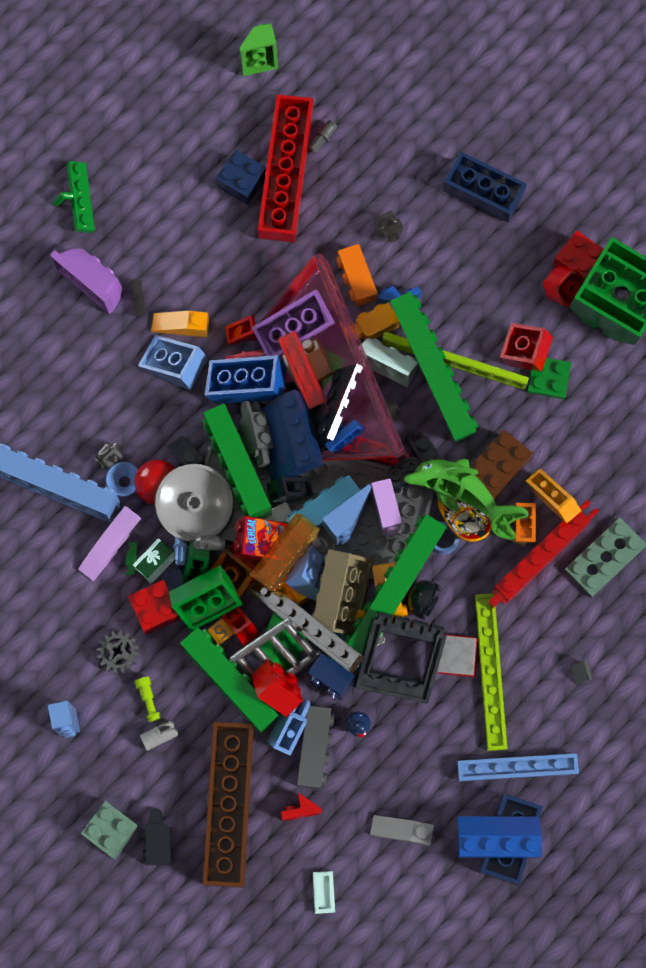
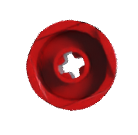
M558 266L543 281V288L550 301L570 307L587 277L578 270Z

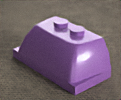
M71 248L62 253L54 250L50 257L55 269L110 315L116 308L122 293V286L117 277L114 276V272L109 267L105 268L96 256H91L82 248Z
M315 289L255 325L252 329L266 356L278 355L280 357L283 351L278 338L296 331L302 343L332 326L335 322L318 290Z

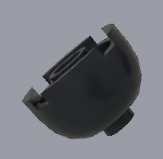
M421 580L415 583L405 595L407 597L408 610L416 617L426 620L425 615L430 616L439 597L435 595L437 591H441V586L428 580Z

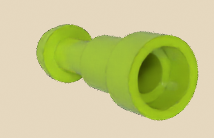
M150 677L135 680L136 688L139 689L142 701H145L149 714L146 718L149 722L159 720L160 713H156L152 700L154 697L150 687L152 685Z

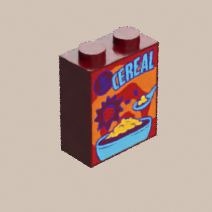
M250 516L239 518L235 523L234 557L276 565L285 562L288 523Z

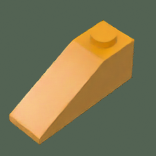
M197 311L154 313L151 332L207 338L209 316L206 312Z

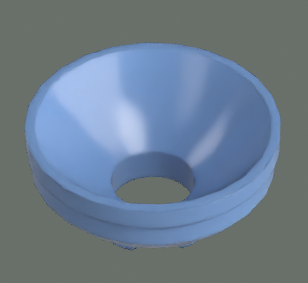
M120 462L113 465L106 476L107 486L115 490V494L119 497L133 495L136 492L134 479L138 471L137 467L128 462ZM127 477L130 479V485L128 487H121L119 481Z

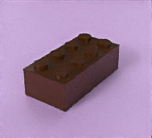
M503 429L470 468L478 470V474L475 475L486 486L495 501L532 459L533 453Z

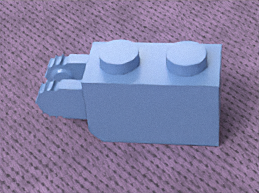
M304 700L298 712L295 711V708L287 717L280 714L267 740L274 749L291 755L307 723L305 716L310 707V701Z

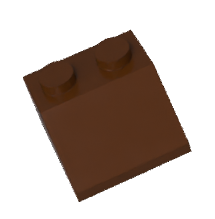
M315 335L301 343L318 382L334 374L326 350ZM283 353L282 356L286 368L288 369L291 377L293 378L295 384L298 387V384Z
M233 545L224 549L212 569L221 565L240 598L247 591L246 589L257 574L260 575L264 567L257 561L234 557L235 551H233Z

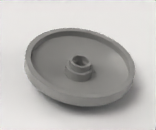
M187 464L175 468L161 481L155 495V510L161 525L171 535L185 541L195 540L199 535L208 538L217 535L226 526L232 513L233 497L227 481L216 470L205 465Z

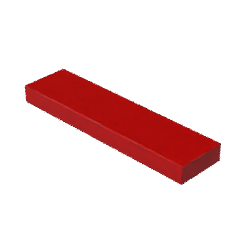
M293 331L278 338V342L308 409L327 402L297 332Z

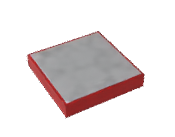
M446 635L447 638L437 674L474 677L477 638Z

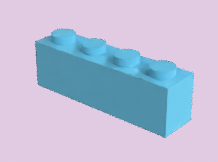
M349 475L345 478L343 476L338 478L334 482L335 485L330 489L328 487L323 489L318 494L319 497L314 500H308L303 504L304 507L301 510H294L287 516L286 522L288 527L300 542L323 527L322 518L360 491Z

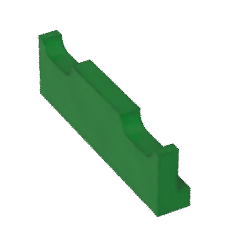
M128 542L130 548L126 554L125 565L128 567L125 575L135 576L133 564L137 559L138 543Z

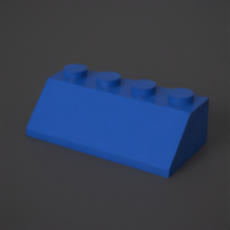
M458 816V858L542 857V834L539 817Z

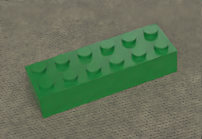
M225 403L203 412L205 418L202 420L207 436L211 435V445L215 453L219 452L217 455L222 469H227L225 471L226 478L230 487L234 485V488H232L237 503H242L240 507L243 516L261 519L272 516L271 505Z
M197 627L180 643L182 649L251 724H254L256 730L262 735L278 720L279 712L257 697L256 690L251 686L252 680L245 673H239L238 665L225 657V651L218 643L214 645L211 642L213 641L212 637L205 629L201 631Z

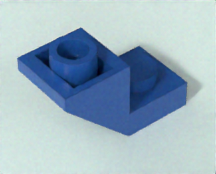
M391 286L389 289L384 288L379 293L378 304L389 302L392 307L390 301L401 295L394 286ZM416 286L413 289H407L403 293L404 295L411 291L412 295L416 294L418 299H420L422 291Z

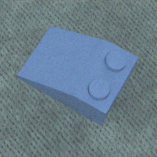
M155 335L138 367L176 386L191 390L208 357L198 346Z
M370 484L322 518L323 529L336 545L340 543L345 544L351 539L350 535L353 534L371 498L372 487Z

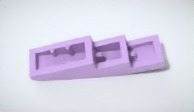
M125 506L99 538L78 570L94 581L118 553L117 550L129 537V533L141 518Z

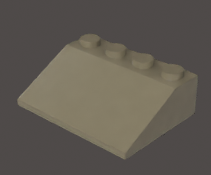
M329 549L324 559L325 568L320 577L321 586L316 596L317 604L312 616L332 632L351 635L354 631L352 626L358 610H363L374 560Z

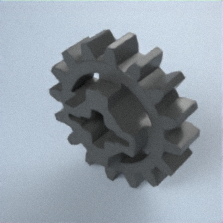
M112 631L111 637L105 635V642L99 641L102 648H97V651L101 653L97 658L98 660H103L100 663L102 667L107 665L106 670L108 672L113 669L114 674H117L118 670L125 673V668L132 670L131 663L137 664L134 658L140 657V654L135 652L139 649V646L133 645L136 640L135 638L130 640L131 635L129 633L123 636L122 631L118 635ZM115 640H119L118 643H114V644L111 643V642H113V641H115ZM128 644L131 647V655L126 650ZM120 648H121L122 654H121V655H120V654H117V656H116V654L114 653V651H115V650H118V651H119ZM106 650L110 653L109 660L106 658ZM126 661L123 664L117 665L118 662Z

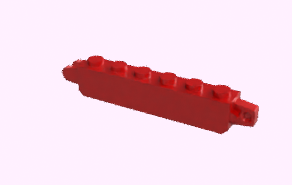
M586 500L579 507L581 512L568 523L562 521L494 587V590L491 592L494 596L488 601V604L493 609L500 602L503 605L505 603L508 604L589 525L593 517L599 512L597 508L593 509L588 516L582 512L589 507L591 503L589 500Z

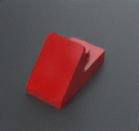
M254 315L225 326L227 344L235 345L244 340H257L252 329L255 326Z
M299 792L301 808L297 809L296 805L285 807V811L281 812L283 821L322 814L319 806Z

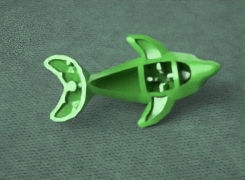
M431 459L422 462L414 473L405 476L404 481L406 483L428 487L435 491L438 500L445 507L455 512L460 511L456 499L480 510L490 518L493 533L504 539H516V534L511 529L510 523L529 516L528 511L520 506H497L491 493L475 475L478 474V470L470 468L469 460L467 459L457 460L456 462Z

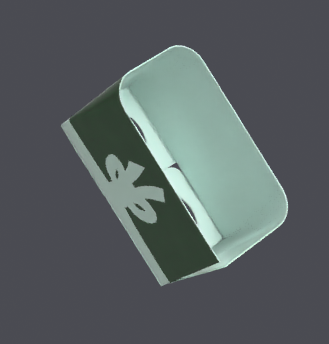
M157 539L133 566L151 584L175 560V551L160 539Z

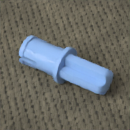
M175 537V544L173 545L176 565H184L188 549L187 541Z

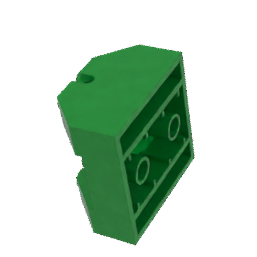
M611 237L570 304V308L582 322L594 329L596 327L603 330L602 334L612 340L635 345L646 329V257ZM617 287L626 288L629 293L628 298L625 300L618 299L614 293Z

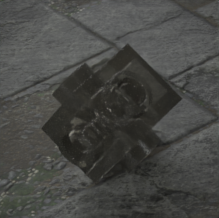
M392 211L375 218V232L379 239L382 238L384 243H387L389 241L395 242L400 238L403 225L399 218H395Z

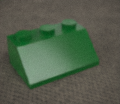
M221 565L169 592L173 609L190 631L242 605L229 576Z
M274 612L266 632L284 619ZM286 629L276 634V637L299 660L303 649ZM301 634V636L307 641L308 638ZM269 640L259 646L274 663L280 664L284 671L292 667ZM255 655L256 660L262 662V661L258 658V656Z

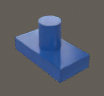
M353 420L346 427L341 422L334 440L327 442L325 445L328 450L337 454L366 429L356 420Z

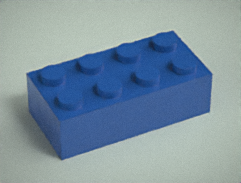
M278 355L210 360L205 396L215 404L274 400L284 394L287 372L285 362Z

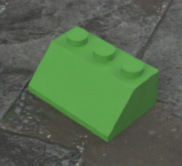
M271 23L253 27L241 45L240 56L243 77L278 69L277 44Z

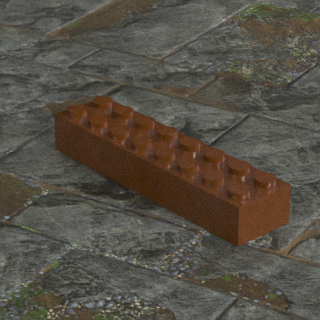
M213 722L203 872L204 886L245 888L254 724Z

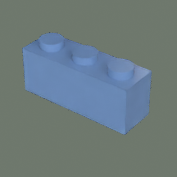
M68 701L48 705L52 729L60 736H64V738L76 736L75 733L80 732L76 709Z

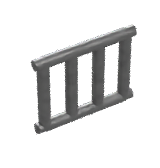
M288 617L230 657V660L233 663L237 662L252 679V674L255 670L243 657L253 651L263 663L267 659L273 662L259 647L268 640L291 664L292 667L286 672H291L294 675L316 661L321 653L318 650L315 651L292 625L291 618ZM286 629L308 656L298 662L276 637V634Z

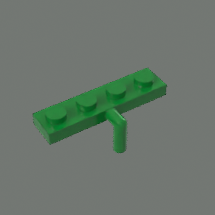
M69 161L66 166L70 192H61L55 198L53 204L54 206H59L65 199L71 200L75 232L92 233L95 228L86 163Z

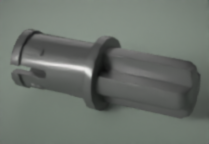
M328 120L322 130L316 133L317 136L310 143L308 149L312 153H317L324 143L329 141L328 138L337 129V125L333 121Z

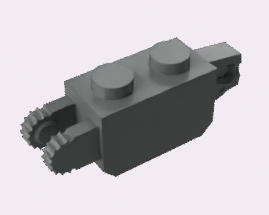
M242 401V418L239 419L238 425L243 445L247 454L254 456L257 467H265L270 464V450L274 448L266 412H262L258 401H252L251 406L249 401Z

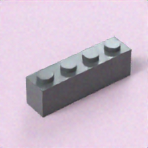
M310 706L308 709L298 775V787L321 790L322 785H326L327 773H324V765L329 764L330 753H326L327 745L331 746L332 741L329 726L334 725L335 714H331V708Z

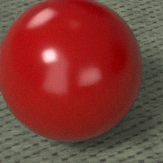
M159 459L144 463L136 472L134 486L138 496L144 502L155 505V495L161 481L175 467L169 462Z

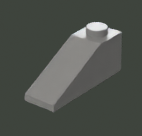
M374 815L370 835L429 847L434 825Z

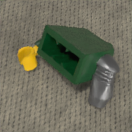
M199 535L195 540H190L183 570V584L206 572L209 550L224 551L226 539H221L219 536L208 538Z

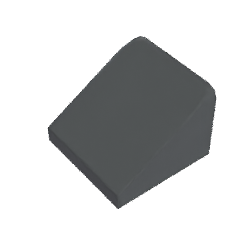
M583 660L571 666L575 684L590 682L593 678L588 660Z

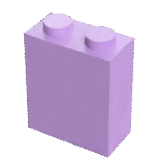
M391 478L371 483V495L382 536L387 535V537L397 536L398 532H401L402 521Z

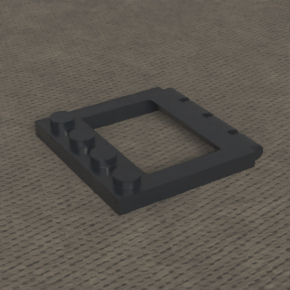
M378 611L376 618H372L362 652L364 658L358 666L353 687L428 704L447 638L444 635L445 627L430 624L428 629V623L412 620L410 625L409 618L395 615L392 620V614ZM380 632L432 643L422 681L370 670Z

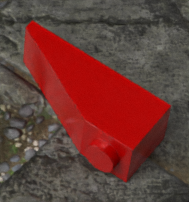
M239 607L220 616L244 647L260 635L253 623Z

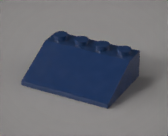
M292 390L278 396L261 409L262 412H266L274 447L270 450V464L267 465L271 481L280 477H296L324 465L311 415L301 392Z

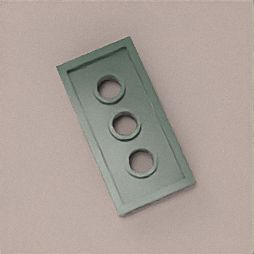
M619 518L569 564L564 571L592 598L646 547V543ZM621 540L624 542L625 547L617 549L614 542ZM608 553L611 556V561L603 562L600 557L601 554ZM595 566L597 574H588L587 567Z

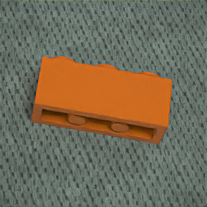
M356 244L338 250L336 263L338 268H342L344 272L342 279L344 284L350 288L348 294L351 302L354 301L356 307L376 301L378 293L360 245Z

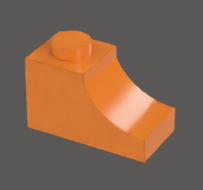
M516 503L515 506L525 508L529 514L527 518L515 521L516 542L535 543L536 503Z

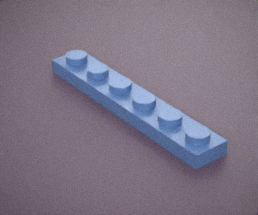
M577 753L457 761L459 782L579 774Z

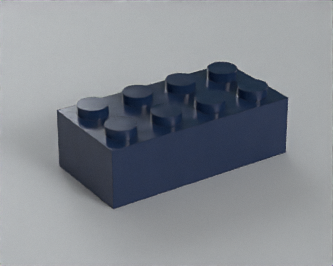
M460 152L444 181L443 191L509 223L525 194L527 184Z
M503 794L496 817L540 818L543 806ZM483 858L479 873L518 886L521 882L527 858Z

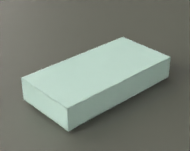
M333 871L313 872L315 914L335 913Z

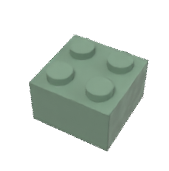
M105 801L81 834L110 857L116 859L139 829V826Z

